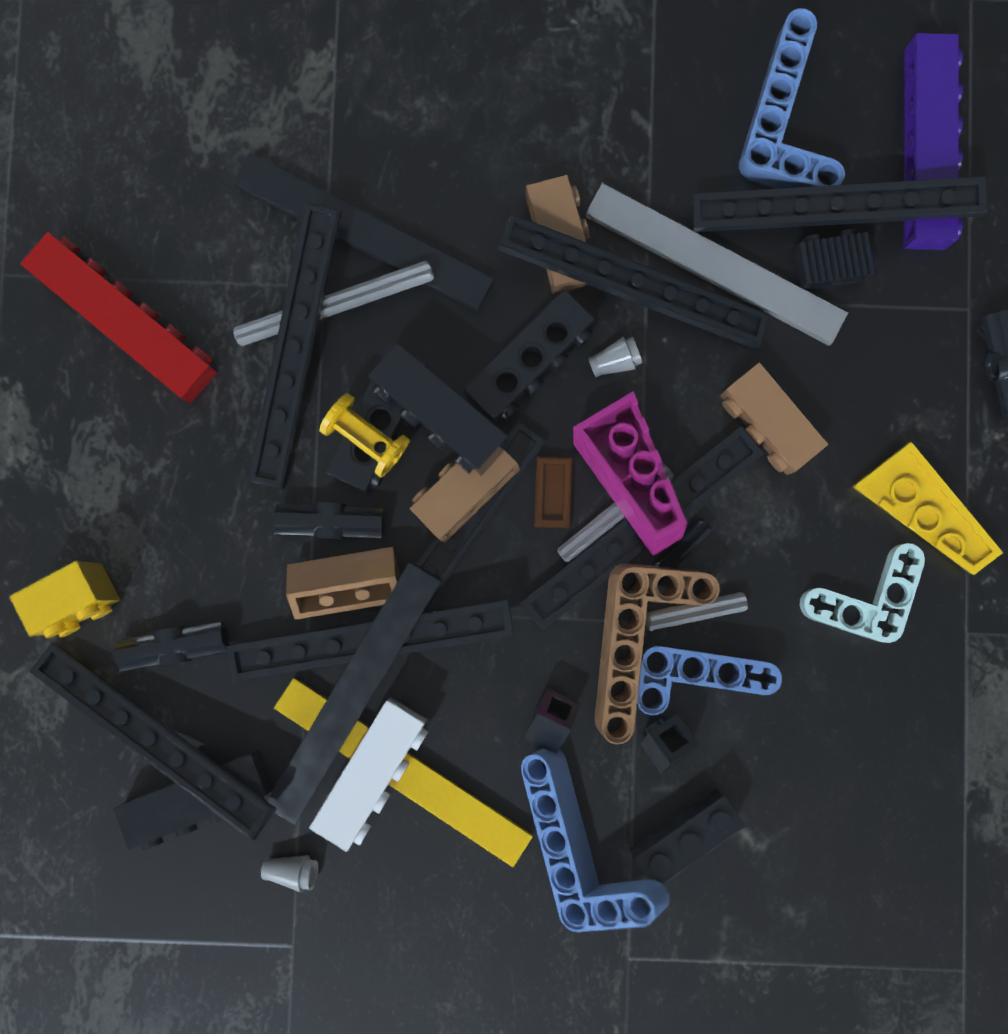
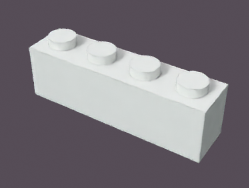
M390 697L383 705L309 829L346 852L353 842L360 846L371 828V825L367 824L366 820L372 810L378 814L380 813L390 796L385 791L391 779L398 782L409 765V762L405 761L404 757L410 747L418 750L428 731L423 729L427 719Z

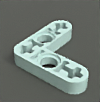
M909 543L893 547L887 556L873 604L827 589L813 588L803 593L800 598V609L806 617L878 642H895L904 632L924 567V553L918 546ZM909 551L908 557L913 559V564L906 565L902 573L904 576L909 575V580L901 577H892L893 572L901 573L904 562L899 560V555L906 554ZM892 583H898L904 590V597L899 603L891 602L887 596V589ZM821 595L822 603L836 607L833 612L817 610L814 613V606L810 605V599L818 598ZM849 605L857 607L860 612L859 621L852 626L846 624L842 617L844 609ZM882 606L899 609L898 614L890 613L888 618V624L893 626L892 631L885 632L882 636L883 631L878 627V622L886 621L889 611H882Z

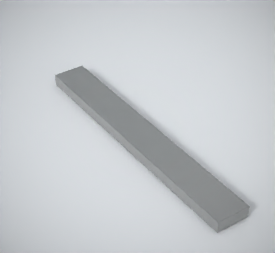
M603 183L586 212V218L828 346L833 343L848 315V312Z

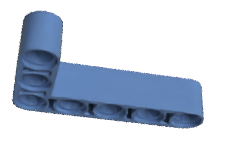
M799 8L789 13L778 35L739 161V170L744 178L776 189L841 185L845 177V171L840 162L782 143L817 28L815 15L807 9ZM791 29H797L803 35H797ZM781 61H789L793 67H787ZM771 92L780 93L784 99L775 98ZM761 124L771 125L774 128V132L764 130ZM751 156H760L764 160L765 164L761 165L755 163L751 159ZM791 165L797 170L798 174L791 175L785 170L784 166ZM818 175L827 177L831 185L821 183Z
M542 748L527 756L522 762L521 772L557 910L563 925L574 932L649 925L668 907L669 893L666 887L657 880L651 879L600 885L564 753L560 749L555 754ZM542 762L545 764L546 770L543 768ZM551 797H552L553 800L555 801L556 806L553 804V802H552V800H551ZM643 898L648 901L650 907L646 905Z

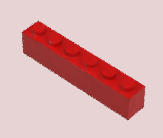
M47 232L20 264L176 395L191 404L218 373L209 366L213 359L197 346L192 351L182 343L186 339L183 334L171 324L163 328L156 322L160 316L144 302L139 307L130 300L133 293L117 279L113 284L109 283L103 278L107 271L91 258L86 263L80 259L77 254L81 250L65 236L58 240Z

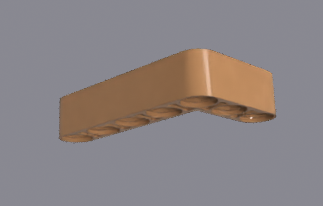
M628 563L619 564L610 572L594 718L596 728L610 743L623 744L632 737L634 732L647 602L709 605L716 600L720 591L717 579L711 574L696 569ZM633 572L636 579L635 584L631 589L624 590L622 579L626 574ZM668 575L670 579L669 588L665 592L659 593L657 589L658 581L661 577ZM702 578L704 589L699 595L694 596L693 584L696 580ZM630 608L632 611L631 620L626 625L620 626L618 623L619 614L621 611ZM621 645H627V656L620 661H616L614 658L615 650ZM618 681H624L625 687L622 693L617 696H611L613 684ZM614 717H621L620 726L614 731H608V722Z

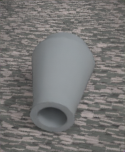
M622 337L596 355L588 358L595 377L636 370L635 366L643 363L633 337L626 340Z
M309 855L282 858L266 857L261 869L263 880L275 882L300 893L304 892V890H312L318 876L317 860H311Z

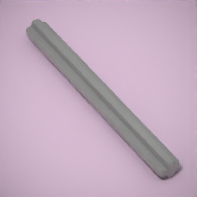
M423 261L325 295L320 319L432 281L434 279L432 268L428 261ZM283 310L236 326L233 332L237 343L245 346L278 334Z

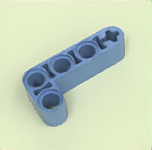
M649 645L642 650L637 707L648 715L662 713L669 703L672 682L771 695L780 688L782 674L774 664L764 661ZM653 652H660L664 658L663 667L658 671L652 672L647 667V658ZM694 657L699 663L698 672L691 677H687L683 672V663L686 659ZM729 662L734 668V675L729 681L722 682L718 674L719 668L722 664ZM746 672L762 674L763 672L768 675V680L759 682L745 678ZM649 688H656L659 693L658 702L652 707L644 706L642 703L643 692Z

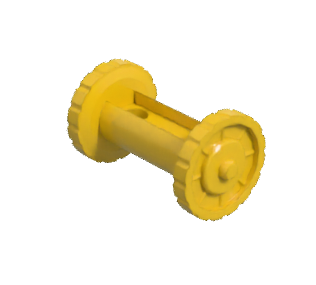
M347 393L328 411L320 425L319 431L325 436L330 435L335 430L378 462L375 474L382 478L399 461L410 440L404 435L395 441L390 439L352 410L355 398ZM378 442L386 444V450L383 453L375 451V445Z

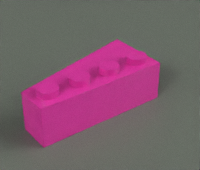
M634 391L574 426L573 445L651 554L654 556L683 538L687 522L671 482L667 479L658 450L655 449L649 435V428L645 418L641 415Z

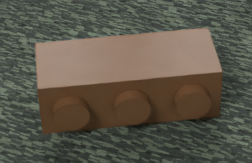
M567 175L526 186V201L532 222L583 242L590 239L587 221L585 218H579L576 208L580 206L576 185L570 186ZM546 269L553 295L559 294L563 290L567 292L589 286Z
M760 362L720 395L724 400L722 405L733 418L739 417L747 427L745 431L757 445L761 444L770 454L767 458L778 472L784 471L786 475L796 472L829 445Z
M505 450L482 476L475 470L468 474L452 461L441 470L438 475L440 480L431 488L426 486L413 498L415 504L410 510L440 541L445 543L520 471L519 465Z
M389 547L287 564L286 595L294 619L384 605L400 578L394 548Z

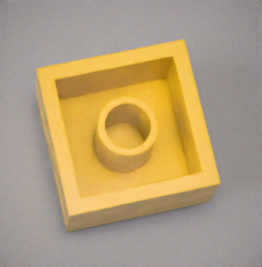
M75 561L9 596L29 636L45 635L46 639L58 634L60 637H64L81 628L80 622L90 617L92 620H96L113 611L111 605L121 601L102 563Z

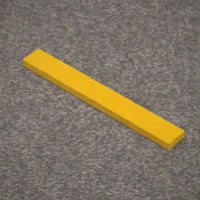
M295 677L274 709L309 731L328 698ZM358 719L339 752L351 759L370 726ZM407 752L404 760L409 762V765L398 782L391 779L388 785L511 867H514L532 839L533 834Z

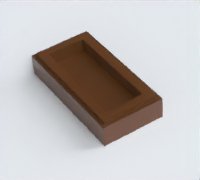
M537 456L534 527L570 528L572 458Z

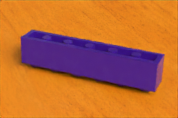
M916 33L905 48L904 181L958 178V170L962 165L963 159L962 150L958 149V137L963 126L962 116L958 115V103L963 92V85L959 82V68L963 58L962 49L959 48V34ZM962 218L904 221V249L946 250L960 237L963 228Z

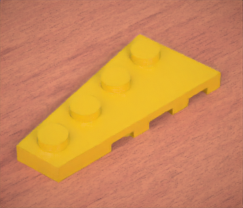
M908 442L852 486L972 575H975L1003 554L1001 549L912 442Z

